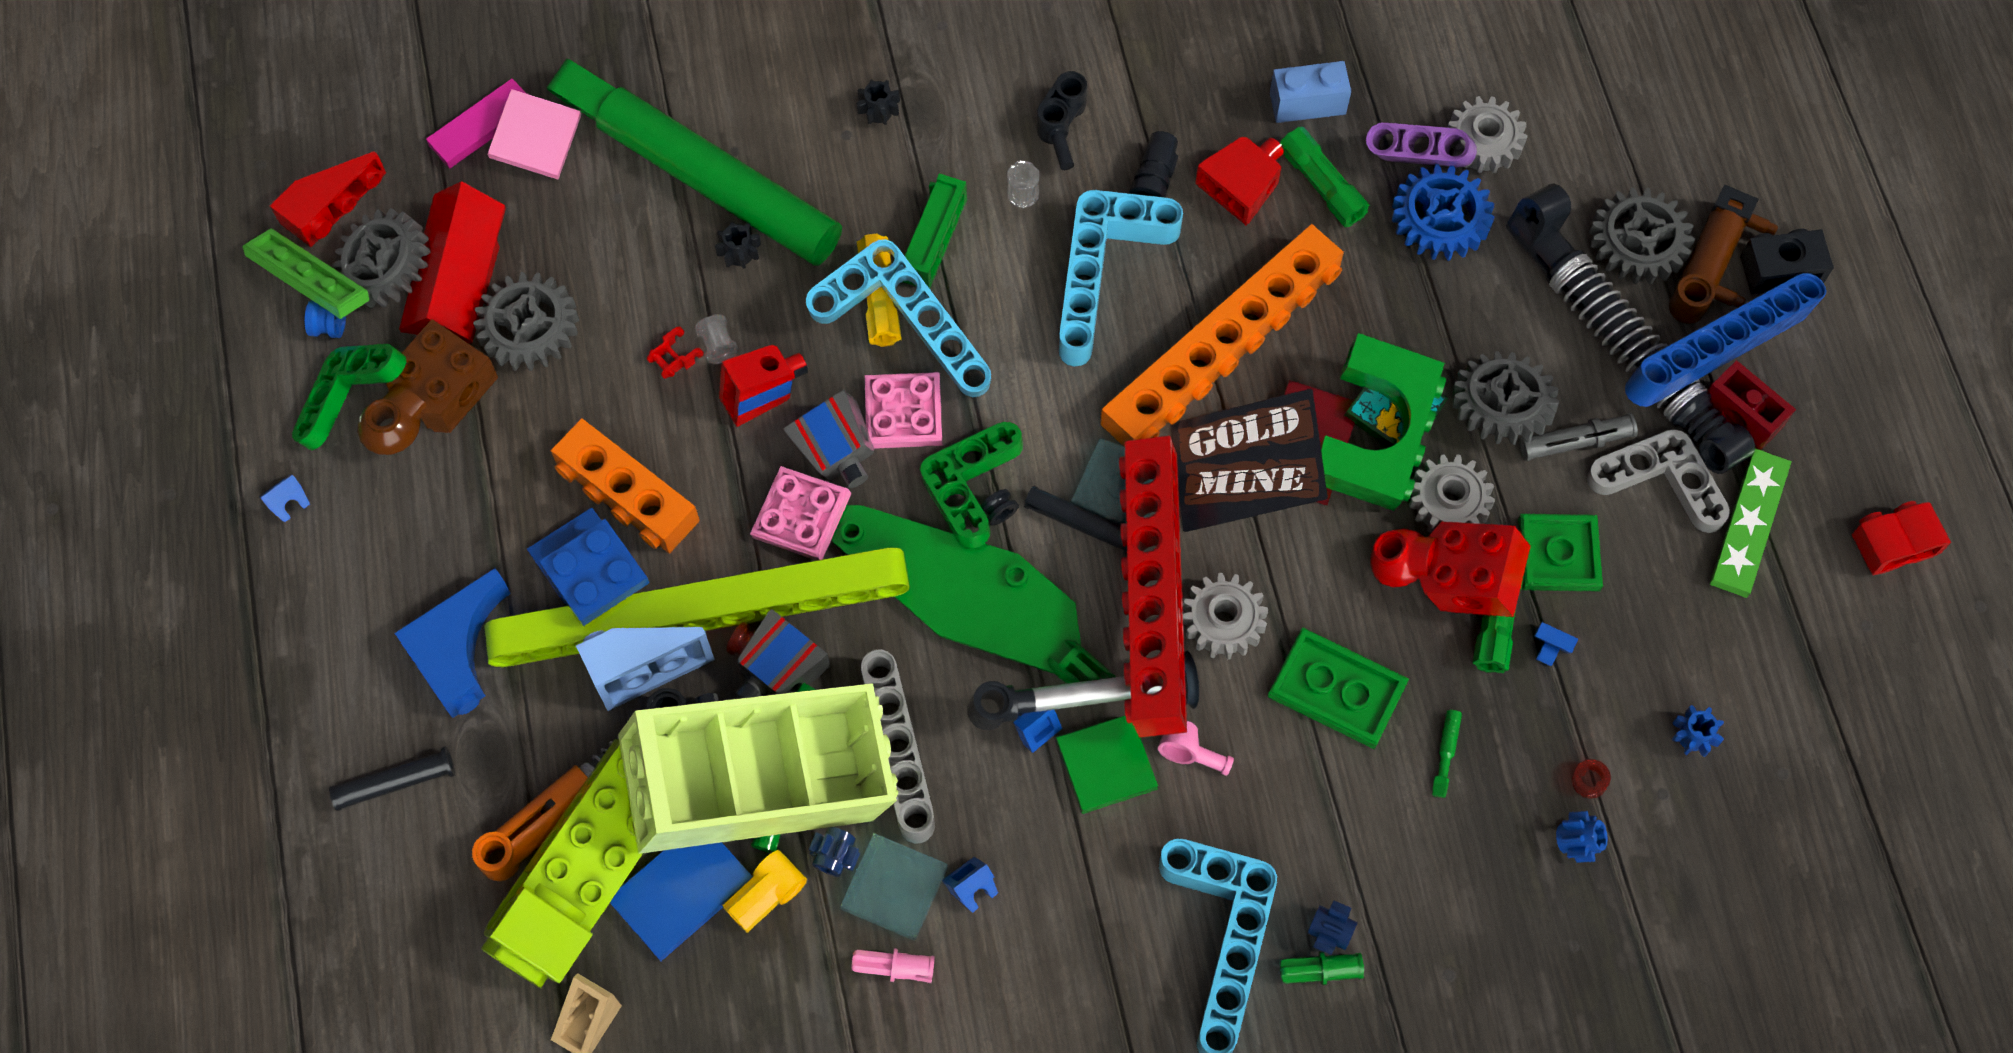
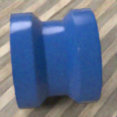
M310 300L305 311L306 333L308 336L318 337L321 333L328 334L330 338H341L345 329L346 316L339 319Z

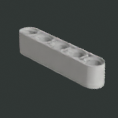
M882 649L873 650L864 656L861 663L863 683H873L875 696L879 697L880 705L894 703L899 707L897 712L892 715L882 714L880 721L883 734L888 736L890 742L901 739L908 743L907 748L902 752L895 753L891 751L888 758L891 773L896 775L898 781L905 776L913 777L918 781L917 785L910 790H902L897 787V801L893 806L902 837L908 842L914 844L923 843L933 835L935 830L934 813L897 664L893 655L888 651ZM876 667H885L890 670L889 674L883 678L877 679L870 675V672ZM913 814H921L927 818L926 823L920 828H911L905 822Z

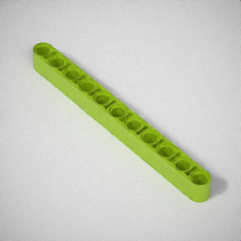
M884 548L636 593L585 626H582L569 606L494 619L484 625L488 664L494 667H509L579 654L576 645L582 643L586 636L600 630L606 632L612 628L703 627L704 631L762 621L771 609L781 617L898 596L906 593L910 588L904 552L899 548Z

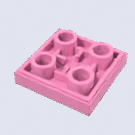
M511 89L488 151V156L491 159L558 180L581 118V111Z
M939 372L865 375L866 428L874 449L942 446Z
M780 466L750 535L753 539L817 561L822 560L849 501L851 492L847 488Z

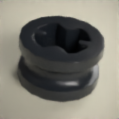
M1007 489L995 492L981 504L985 514H989L988 522L991 525H998L1006 521L1019 508V504L1015 500L1009 499L1011 493Z

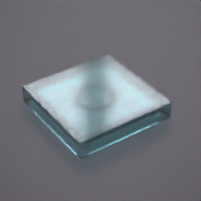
M1099 438L1071 503L1119 524L1127 523L1126 513L1122 512L1120 504V490L1126 489V479L1122 480L1119 469V457L1125 456V447ZM1154 479L1147 480L1143 484L1150 483ZM1151 513L1146 514L1144 518L1149 517Z
M874 833L840 905L841 910L916 941L948 869V864Z

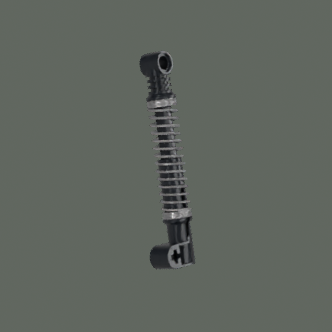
M1555 183L1548 184L1523 198L1518 203L1506 224V229L1547 274L1546 281L1557 294L1564 293V302H1572L1571 311L1579 310V319L1586 318L1588 320L1586 327L1595 328L1594 337H1603L1602 346L1608 344L1611 346L1610 355L1622 350L1623 354L1618 358V363H1623L1628 359L1631 360V363L1625 370L1630 372L1638 368L1647 357L1658 352L1657 348L1662 346L1666 348L1668 345L1659 344L1660 336L1651 335L1652 327L1643 326L1644 318L1635 317L1636 309L1628 308L1629 302L1626 299H1620V291H1612V282H1604L1605 274L1597 273L1598 267L1592 264V259L1582 250H1575L1559 232L1570 214L1571 201L1569 195L1560 185ZM1648 328L1649 331L1645 337L1642 334L1641 330ZM1656 337L1657 340L1655 344L1652 345L1649 339ZM1698 379L1694 381L1696 384L1692 386L1687 385L1660 400L1657 408H1661L1669 403L1664 410V416L1674 426H1681L1683 429L1689 428L1687 433L1689 436H1694L1693 440L1696 444L1702 442L1699 447V453L1706 467L1714 473L1723 474L1752 456L1755 451V443L1749 431L1743 426L1731 424L1730 422L1725 423L1726 418L1724 415L1718 416L1720 411L1717 408L1712 409L1714 404L1711 402L1710 392Z

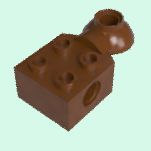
M431 319L402 352L406 356L405 368L395 380L386 383L389 390L383 398L371 402L361 413L357 426L360 442L369 451L379 455H392L401 452L410 446L417 437L420 419L427 428L432 429L434 432L451 433L498 379L490 358ZM389 418L393 419L390 424L386 426H380V424L384 420Z

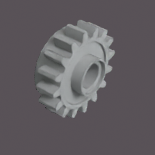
M1478 96L1473 106L1464 101L1460 111H1453L1447 128L1463 130L1474 140L1477 146L1475 159L1465 168L1476 169L1478 173L1489 170L1497 173L1498 168L1504 166L1508 169L1513 159L1518 160L1527 140V135L1524 134L1526 122H1517L1520 111L1516 110L1510 113L1507 110L1509 102L1505 101L1501 106L1496 105L1495 97L1491 96L1488 103H1483L1481 97ZM1457 140L1450 146V148L1454 149L1453 156L1462 154L1465 149L1464 140Z
M1440 455L1437 465L1429 459L1425 463L1424 471L1419 469L1416 471L1413 478L1415 485L1411 494L1414 497L1411 498L1409 508L1417 509L1418 514L1415 520L1417 522L1423 521L1428 526V532L1431 533L1442 521L1477 524L1487 521L1490 515L1488 510L1492 509L1495 498L1489 496L1494 489V485L1492 483H1483L1487 476V471L1483 470L1476 473L1474 471L1476 461L1472 460L1467 465L1461 464V455H1456L1453 462H1448L1445 455ZM1444 494H1453L1458 498V501L1449 500Z
M1218 573L1217 582L1212 583L1207 576L1204 577L1202 580V590L1192 586L1189 594L1192 599H1185L1183 603V610L1187 612L1183 614V625L1190 626L1187 629L1186 638H1195L1197 641L1196 649L1200 651L1205 648L1210 651L1211 658H1215L1217 654H1224L1226 659L1229 660L1232 653L1237 651L1244 656L1247 654L1248 644L1255 647L1259 644L1260 636L1258 633H1265L1267 623L1262 619L1267 617L1268 607L1259 606L1264 596L1262 593L1251 594L1253 587L1251 581L1244 586L1239 585V575L1237 574L1233 576L1231 582L1225 581L1223 573ZM1227 612L1234 619L1224 622L1219 620L1215 614Z

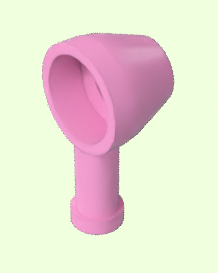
M1187 721V733L1163 735L1158 745L1159 753L1172 762L1179 764L1198 762L1220 771L1225 776L1229 774L1234 758L1231 756L1225 757L1199 746L1198 728L1189 721Z

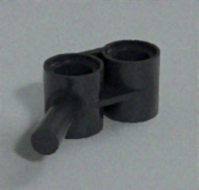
M1075 71L1062 73L1037 109V134L1043 142L1053 144L1060 169L1064 171L1074 167L1066 140L1069 126L1075 117L1085 111L1087 104V81L1083 75ZM1073 93V94H1076V95H1075V96H1068V95H1065V94ZM1049 120H1057V121H1059V122L1051 123V122H1048V121H1049Z

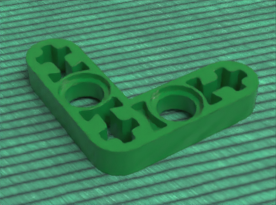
M390 344L346 346L332 351L326 358L292 432L294 441L311 451L319 448L329 436L351 386L392 382L405 368L406 356Z
M997 423L930 455L921 464L920 471L925 488L957 541L967 548H977L985 544L990 537V527L985 512L966 481L1020 455L1023 450V438L1020 428L1014 423ZM1005 437L1008 441L1012 440V443L1006 445L1000 439ZM988 444H989L990 450H993V453H991V454H989V452H988V448H987V445H988ZM970 451H977L982 454L981 459L975 463L964 462L962 457ZM939 470L941 473H944L946 484L942 486L939 477L932 472ZM954 494H960L966 498L964 503L957 507H950L945 504L946 499ZM966 516H969L973 527L978 528L977 532L972 533L970 529H966L964 521Z

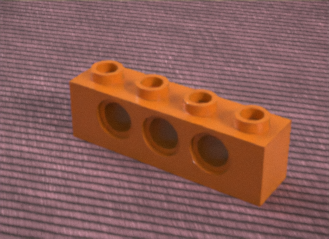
M583 418L551 449L556 462L554 468L565 480L571 483L575 479L584 486L582 490L587 497L598 505L602 501L612 508L610 512L616 520L626 527L631 523L640 530L639 536L653 549H657L660 546L670 554L700 522L696 507ZM592 463H603V465L595 471L587 470L589 465H591ZM622 484L631 485L630 489L624 493L614 492ZM650 506L660 507L658 512L653 515L643 514L644 510Z

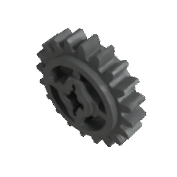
M1634 187L1630 188L1627 198L1618 191L1612 201L1605 199L1601 209H1597L1593 218L1594 222L1589 230V234L1593 235L1590 247L1600 248L1596 255V260H1609L1605 269L1607 272L1616 267L1620 269L1618 279L1620 280L1627 273L1632 274L1634 284L1639 282L1642 275L1646 277L1650 285L1654 283L1657 274L1666 281L1672 271L1675 273L1680 271L1683 262H1686L1691 254L1689 249H1691L1695 238L1689 236L1694 227L1693 224L1683 223L1688 215L1687 211L1676 213L1674 210L1678 204L1677 200L1665 204L1663 202L1665 193L1661 192L1655 199L1651 197L1650 188H1646L1642 196H1638ZM1629 217L1630 221L1625 223L1622 229H1614L1615 223ZM1668 241L1669 248L1655 255L1654 250L1659 248L1661 242Z
M392 208L388 210L386 215L379 209L376 210L374 220L363 215V224L358 227L352 223L350 226L353 233L350 236L342 235L341 237L345 243L344 247L335 249V253L341 257V260L334 262L332 267L368 291L369 301L365 305L369 308H373L376 302L383 308L386 307L389 297L397 303L400 302V292L404 290L411 293L412 287L410 283L413 280H422L418 270L428 267V264L421 259V257L431 253V250L424 245L429 238L422 232L423 227L402 211L399 214Z
M521 272L519 282L514 283L509 276H506L505 288H501L495 283L492 284L495 295L483 294L481 296L486 307L475 308L479 320L473 322L477 333H479L476 337L480 346H485L484 350L489 358L495 356L500 366H503L510 360L514 371H517L521 362H525L528 370L532 371L536 360H539L544 367H548V355H552L560 360L562 357L558 348L561 346L570 349L572 345L568 336H576L578 334L574 324L579 321L577 311L574 310L576 305L573 297H568L566 287L562 285L557 288L553 277H550L543 284L541 275L538 272L534 275L532 281H528L525 273ZM540 302L547 304L555 311L554 318L547 317L546 312L540 310ZM500 325L506 326L507 330L513 333V341L499 334Z
M1495 351L1494 358L1490 361L1488 357L1481 354L1478 364L1469 360L1466 371H1459L1452 392L1454 396L1452 406L1455 409H1459L1458 420L1469 419L1468 431L1475 430L1476 428L1481 429V439H1485L1489 434L1495 435L1496 444H1500L1503 437H1508L1511 444L1516 445L1518 435H1521L1523 439L1530 442L1533 432L1539 435L1544 434L1546 425H1552L1557 412L1559 400L1556 398L1559 389L1558 387L1551 386L1553 376H1541L1543 365H1537L1534 368L1530 367V357L1528 356L1520 362L1516 360L1514 352L1510 353L1508 359H1503L1499 351Z

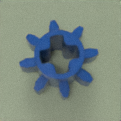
M1691 705L1685 711L1686 717L1678 715L1672 724L1679 728V732L1675 734L1672 741L1680 742L1685 748L1684 754L1688 755L1691 751H1699L1705 757L1711 751L1710 745L1718 747L1724 740L1721 735L1716 734L1718 729L1724 724V721L1716 720L1711 714L1712 708L1708 707L1705 711H1696V708Z
M1588 811L1569 812V820L1562 821L1556 831V839L1560 851L1564 854L1567 853L1568 858H1575L1576 863L1594 862L1595 853H1601L1607 846L1608 836L1604 823L1601 820H1596V816H1589Z

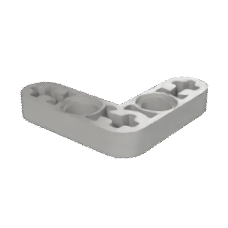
M1679 430L1665 431L1602 456L1594 461L1587 473L1589 487L1594 492L1602 495L1613 494L1664 473L1689 519L1698 530L1706 533L1716 532L1721 529L1729 517L1730 509L1728 503L1693 442L1687 434ZM1669 443L1672 447L1679 446L1681 448L1678 455L1674 451L1664 453L1659 460L1658 454L1662 453ZM1635 454L1643 455L1649 461V468L1647 470H1637L1631 465L1630 457ZM1619 465L1621 467V471L1615 473L1610 482L1607 478L1600 479L1598 477L1601 470L1605 474L1616 471ZM1685 473L1695 474L1701 481V487L1698 489L1686 487L1682 482V475ZM1705 493H1707L1708 495L1706 496V498H1705L1704 501H1703L1702 498H1701V496H1703ZM1707 508L1708 511L1715 510L1718 514L1715 519L1711 516L1704 517L1702 514L1704 509Z

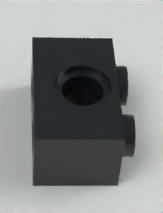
M1801 228L1793 230L1788 234L1780 235L1762 233L1750 238L1740 255L1751 295L1766 293L1802 273L1813 274L1824 283L1834 269L1822 229L1808 231ZM1781 256L1788 258L1790 261L1784 260Z

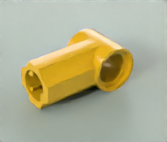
M780 850L769 854L753 872L754 877L722 905L731 918L746 933L779 903L783 905L795 897L807 882V878Z

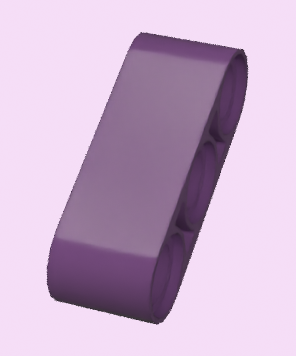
M1378 123L1371 127L1366 136V144L1369 150L1380 159L1391 162L1465 167L1472 163L1477 154V146L1474 140L1463 130L1456 128ZM1392 134V145L1386 150H1380L1379 141L1382 136ZM1421 137H1428V148L1422 153H1415V142ZM1464 140L1465 149L1462 154L1450 156L1449 149L1453 142Z

